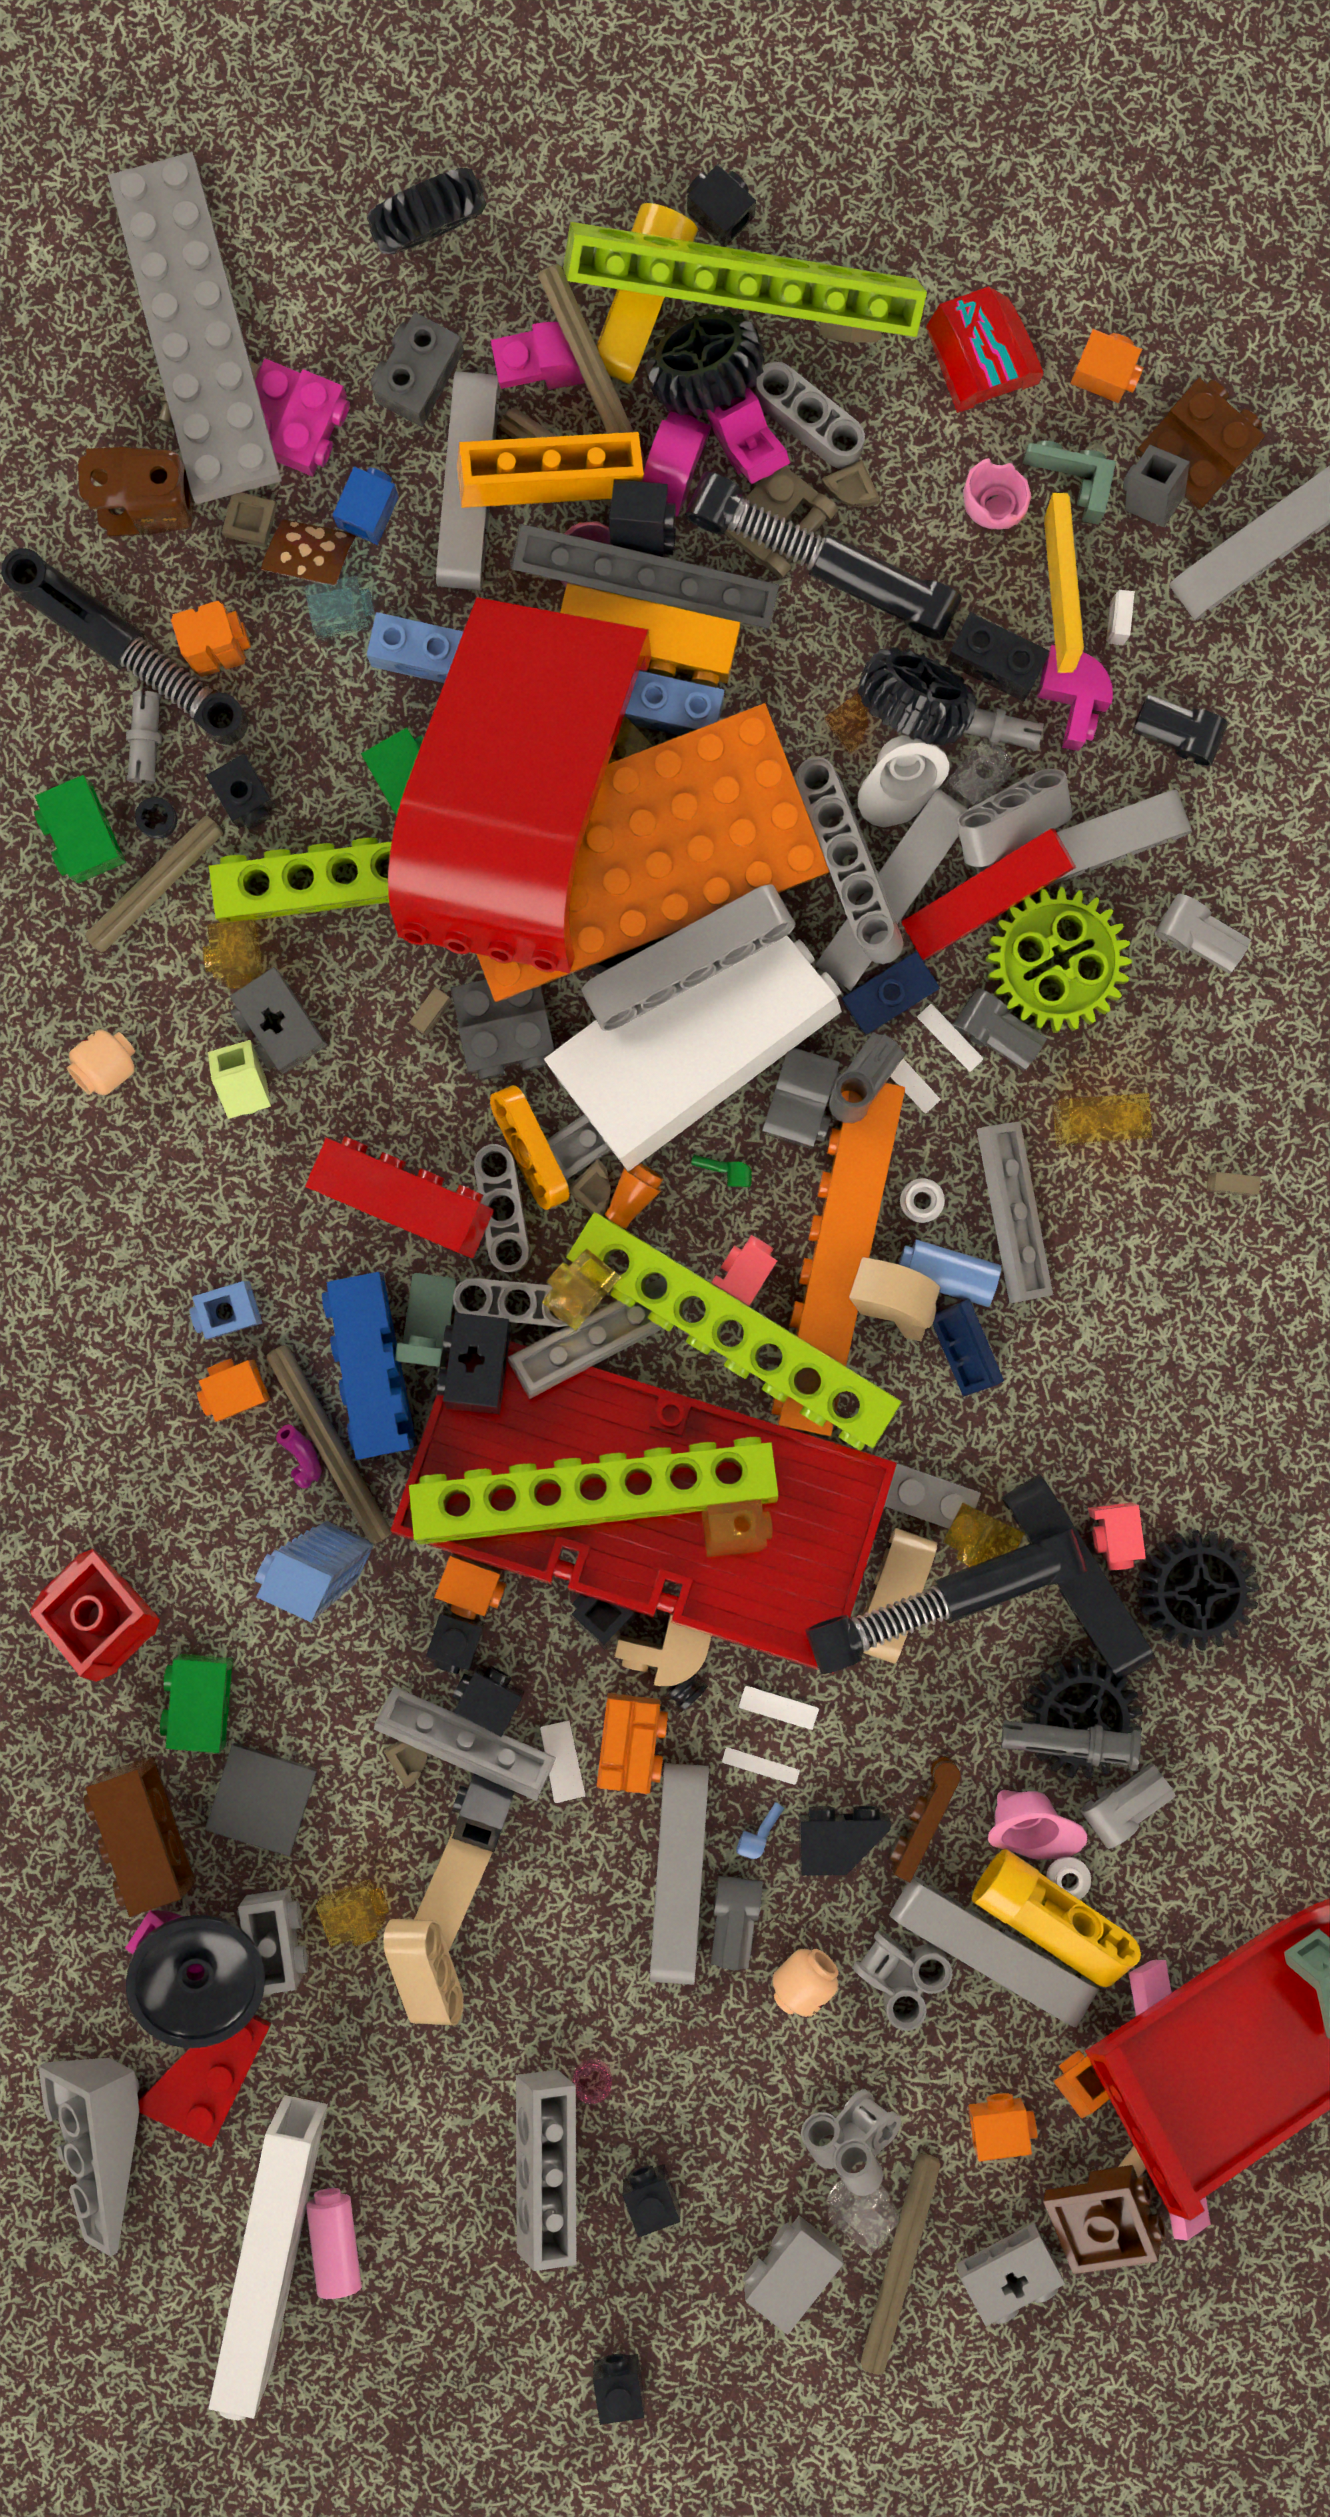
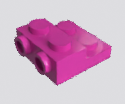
M264 358L255 383L276 461L313 477L317 466L324 467L330 457L333 442L329 441L334 426L341 427L347 417L350 402L346 400L347 395L344 386L302 369L301 373Z

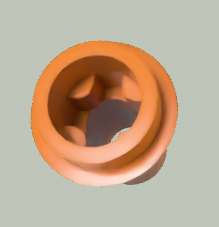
M639 1163L629 1172L624 1167L610 1206L604 1215L615 1224L627 1229L631 1221L661 1192L659 1186L664 1180L663 1177L642 1163Z

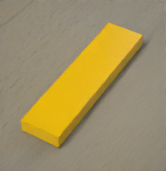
M1052 493L1044 516L1057 672L1073 673L1084 650L1071 503L1068 493Z

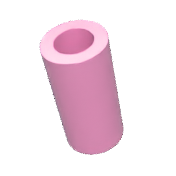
M339 2188L319 2190L314 2193V2199L306 2203L317 2296L323 2299L347 2297L357 2293L362 2288L351 2198L347 2194H341Z

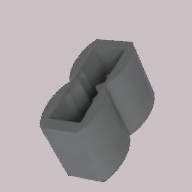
M797 1048L788 1051L762 1134L809 1149L813 1148L815 1140L824 1142L832 1118L824 1115L828 1099L831 1097L835 1082L841 1075V1073H837L840 1062Z

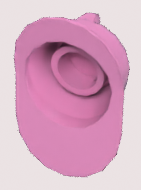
M1002 1790L998 1793V1806L994 1816L995 1826L988 1834V1842L993 1847L999 1849L1006 1848L1028 1858L1044 1860L1071 1857L1080 1852L1086 1845L1087 1833L1083 1826L1058 1816L1045 1794L1036 1791L1015 1792L1009 1790Z

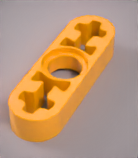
M511 1085L493 1093L490 1097L493 1115L538 1205L548 1210L566 1202L569 1199L568 1184L523 1092L517 1086Z

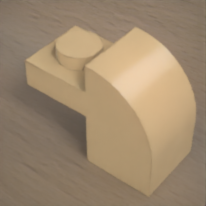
M862 1257L849 1298L861 1315L894 1321L905 1338L922 1341L925 1329L931 1327L935 1318V1303L940 1286L929 1277L905 1266Z
M671 1613L669 1614L662 1645L619 1635L615 1657L623 1659V1667L647 1672L649 1666L657 1667L654 1678V1685L656 1686L677 1685L696 1674L706 1659L711 1641L710 1635L671 1623L673 1616Z

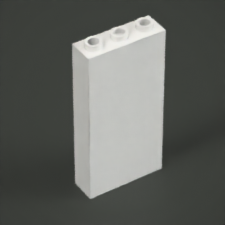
M785 936L623 1026L610 1031H603L597 1020H595L544 1058V1060L629 1172L842 1011L837 999L841 991L827 972L819 975L812 967L811 963L815 959L800 939L793 943L788 936Z
M284 2095L265 2134L209 2404V2410L219 2411L220 2415L227 2419L242 2420L246 2417L254 2419L274 2366L306 2212V2203L308 2202L328 2105L325 2103Z

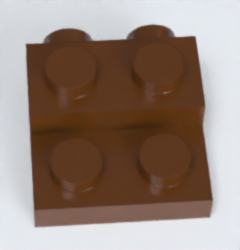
M1199 377L1170 409L1162 422L1137 448L1135 453L1141 458L1148 446L1152 445L1190 461L1185 498L1201 511L1260 445L1265 435L1260 431L1262 423L1254 413L1247 409H1243L1239 413L1227 402L1229 394L1220 383L1214 380H1209L1208 383H1205Z
M1133 2165L1090 2171L1088 2183L1045 2190L1043 2202L1073 2274L1159 2261L1161 2242L1166 2240L1165 2223L1160 2213L1152 2214L1149 2207L1152 2202L1150 2184L1145 2176L1137 2177Z

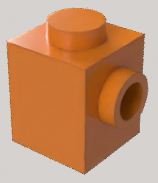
M1093 329L1070 384L1119 403L1125 390L1131 393L1134 392L1144 367L1136 364L1142 349L1134 346L1133 341L1124 335L1116 333L1107 335Z
M232 1358L207 1368L210 1376L199 1380L202 1389L197 1392L200 1406L206 1416L213 1415L215 1422L225 1420L271 1400L255 1360H247L238 1365H234Z
M452 1553L434 1598L452 1604L450 1611L459 1616L473 1620L476 1614L485 1617L489 1606L498 1609L507 1585L499 1581L503 1570Z
M1080 2050L1076 2051L1059 2065L1063 2074L1053 2082L1081 2119L1092 2114L1110 2099L1088 2056H1084Z
M998 2093L988 2096L986 2098L987 2102L968 2105L973 2146L979 2162L1032 2155L1030 2139L1038 2137L1036 2120L1033 2110L1026 2111L1021 2098H1013V2095L1009 2093Z

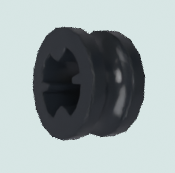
M146 798L140 802L135 812L136 825L150 838H167L177 827V813L172 805L163 798ZM158 807H163L165 810L162 811V814L168 817L165 825L158 823L155 829L148 828L151 822L145 819L147 812L155 813Z
M697 1673L688 1680L673 1685L664 1695L667 1700L672 1699L676 1702L677 1706L675 1709L679 1713L697 1700L708 1687L705 1682L700 1683L696 1680Z

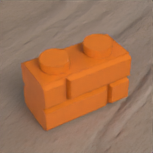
M214 601L199 606L197 612L193 609H188L173 614L171 622L181 654L193 671L200 677L220 672V667L222 666L227 670L245 664L246 655L244 650L251 648L245 625L243 622H240L236 611L228 613L223 604L219 601Z
M608 1693L597 1779L598 1788L650 1794L651 1782L660 1783L663 1756L654 1755L656 1738H665L668 1712L660 1711V1699Z

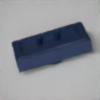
M915 951L847 994L841 1000L863 1035L866 1036L938 991L940 987L918 952Z
M970 1299L937 1311L932 1325L963 1397L1002 1383L1004 1381Z

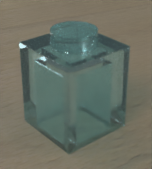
M357 575L338 579L335 586L323 583L304 586L312 627L318 639L370 629L367 616L375 615L370 588H361Z

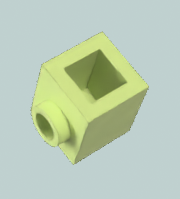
M251 1040L208 1052L211 1080L228 1119L244 1114H252L258 1110L271 1107L266 1076Z

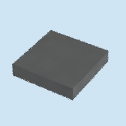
M233 1743L205 1830L290 1857L318 1769Z

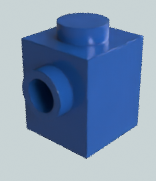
M353 467L332 514L337 528L378 545L399 498L395 484L391 483L392 478L376 468L368 467L367 471Z

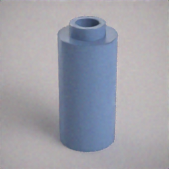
M915 1240L912 1247L904 1246L898 1264L932 1279L940 1286L939 1293L965 1301L970 1299L972 1303L989 1307L993 1300L1001 1273V1265L920 1240Z

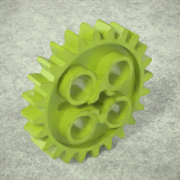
M1060 887L1056 892L1055 899L1051 900L1046 889H1042L1039 892L1037 904L1031 897H1028L1022 901L1023 912L1014 906L1008 909L1007 913L1012 923L999 920L995 926L1004 936H992L988 942L993 947L999 949L997 953L989 954L986 957L987 962L998 965V969L987 976L988 980H1001L1002 983L993 993L994 996L1008 994L1010 997L1006 1004L1008 1010L1016 1006L1021 1008L1019 1020L1022 1022L1030 1015L1035 1016L1034 1024L1036 1030L1041 1029L1046 1020H1050L1053 1033H1057L1060 1031L1063 1021L1066 1020L1071 1031H1075L1079 1027L1080 1016L1087 1024L1091 1025L1096 1021L1094 1008L1104 1015L1110 1011L1105 998L1116 1001L1121 998L1122 994L1114 987V984H1125L1129 981V977L1119 972V968L1130 965L1132 959L1120 956L1119 951L1128 947L1130 941L1117 940L1115 936L1122 930L1124 925L1116 924L1110 926L1107 923L1113 913L1112 909L1106 910L1101 914L1096 912L1099 898H1094L1088 905L1082 904L1083 893L1081 890H1078L1071 900H1067L1064 887ZM1069 920L1077 926L1078 937L1076 940L1066 941L1058 935L1057 924L1059 921ZM1026 940L1035 943L1039 949L1038 960L1034 962L1023 960L1018 953L1019 942ZM1086 940L1093 941V947L1071 957L1063 965L1065 970L1060 965H1056L1032 980L1026 981L1024 979L1025 973L1048 962L1054 956L1053 950L1057 955H1062ZM1081 959H1091L1098 965L1099 975L1097 979L1087 980L1079 974L1078 963ZM1051 979L1058 984L1060 988L1058 1000L1048 1001L1040 995L1039 984L1041 980Z

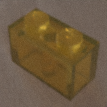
M1149 1093L1059 1099L1053 1103L1056 1147L1134 1142L1152 1138Z

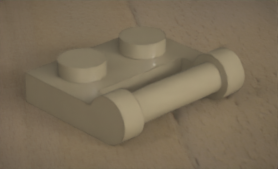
M786 466L775 471L772 475L762 478L746 497L751 503L750 506L756 504V509L758 510L763 507L764 513L771 511L772 517L778 514V520L785 517V522L799 505L804 502L811 510L799 524V530L806 528L807 534L812 531L815 533L825 520L831 521L839 511L832 500L818 493ZM726 530L725 535L778 578L783 579L790 571V562L794 557L790 556L787 559L786 553L783 552L782 555H779L780 550L772 552L769 548L765 549V543L762 542L758 545L757 539L751 542V536L748 535L744 538L743 532L737 535L735 531Z

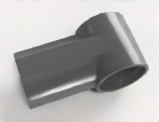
M977 988L952 1026L962 1035L966 1032L972 1036L970 1038L972 1042L982 1047L987 1045L1025 1071L1038 1055L1047 1038L1010 1014V1009L1008 1010L1007 1005L989 992Z
M873 1032L847 1070L837 1078L829 1100V1108L836 1119L844 1123H855L861 1121L866 1116L871 1103L905 1056V1052L901 1050L896 1041L885 1034L879 1035ZM844 1091H854L861 1096L862 1101L858 1103L848 1102L841 1093Z
M718 1876L716 1884L717 1896H715L713 1910L716 1922L711 1953L712 1965L730 1970L749 1968L754 1921L759 1919L763 1881Z

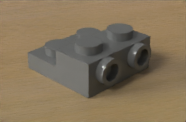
M487 980L450 987L466 1066L470 1075L478 1073L479 1080H485L505 1075L504 1067L521 1064L522 1070H532L547 1066L544 1058L554 1052L555 1048L541 986L497 1003L494 1001Z

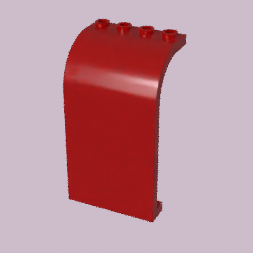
M476 597L406 784L395 821L389 857L388 896L398 938H403L414 945H424L427 943L446 947L457 954H467L470 952L489 956L500 963H510L513 961L532 965L543 972H554L556 970L570 973L575 959L570 934L569 915L576 862L581 842L639 671H647L652 657L649 629Z
M1330 1898L1311 1905L1271 1926L1085 2050L1170 2214L1190 2221L1205 2211L1200 2200L1330 2110V2039L1326 2036L1317 1991L1287 1965L1284 1954L1286 1950L1318 1929L1330 1938Z

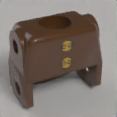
M129 447L86 448L84 456L78 461L79 494L85 502L89 503L90 509H97L98 524L102 529L107 530L108 537L158 534L184 530L192 526L194 501L185 466L177 452L165 449ZM93 478L102 486H95L92 484L91 479ZM125 508L124 512L119 515H114L109 511V509Z

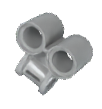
M878 1930L874 1935L875 1943L861 1962H855L852 1969L870 1985L885 1992L883 2004L890 2023L900 2030L910 2031L918 2028L926 2017V2005L921 1993L936 1994L944 1991L952 1980V1968L945 1952L937 1946L924 1944L917 1947L910 1954L896 1940ZM935 1959L942 1963L940 1972L933 1977H924L919 1974V1968L926 1960ZM910 1996L916 2000L914 2009L906 2014L898 2013L893 2009V2005L898 1998Z
M862 2089L849 2099L842 2112L836 2118L825 2112L812 2114L802 2125L801 2137L818 2165L828 2169L835 2168L850 2192L855 2195L866 2196L876 2191L882 2183L883 2171L876 2156L897 2135L901 2126V2117L893 2111L886 2112L874 2102V2097L869 2091ZM834 2135L830 2143L825 2146H818L822 2138ZM861 2161L867 2162L864 2169L860 2172L850 2173V2170L856 2163Z

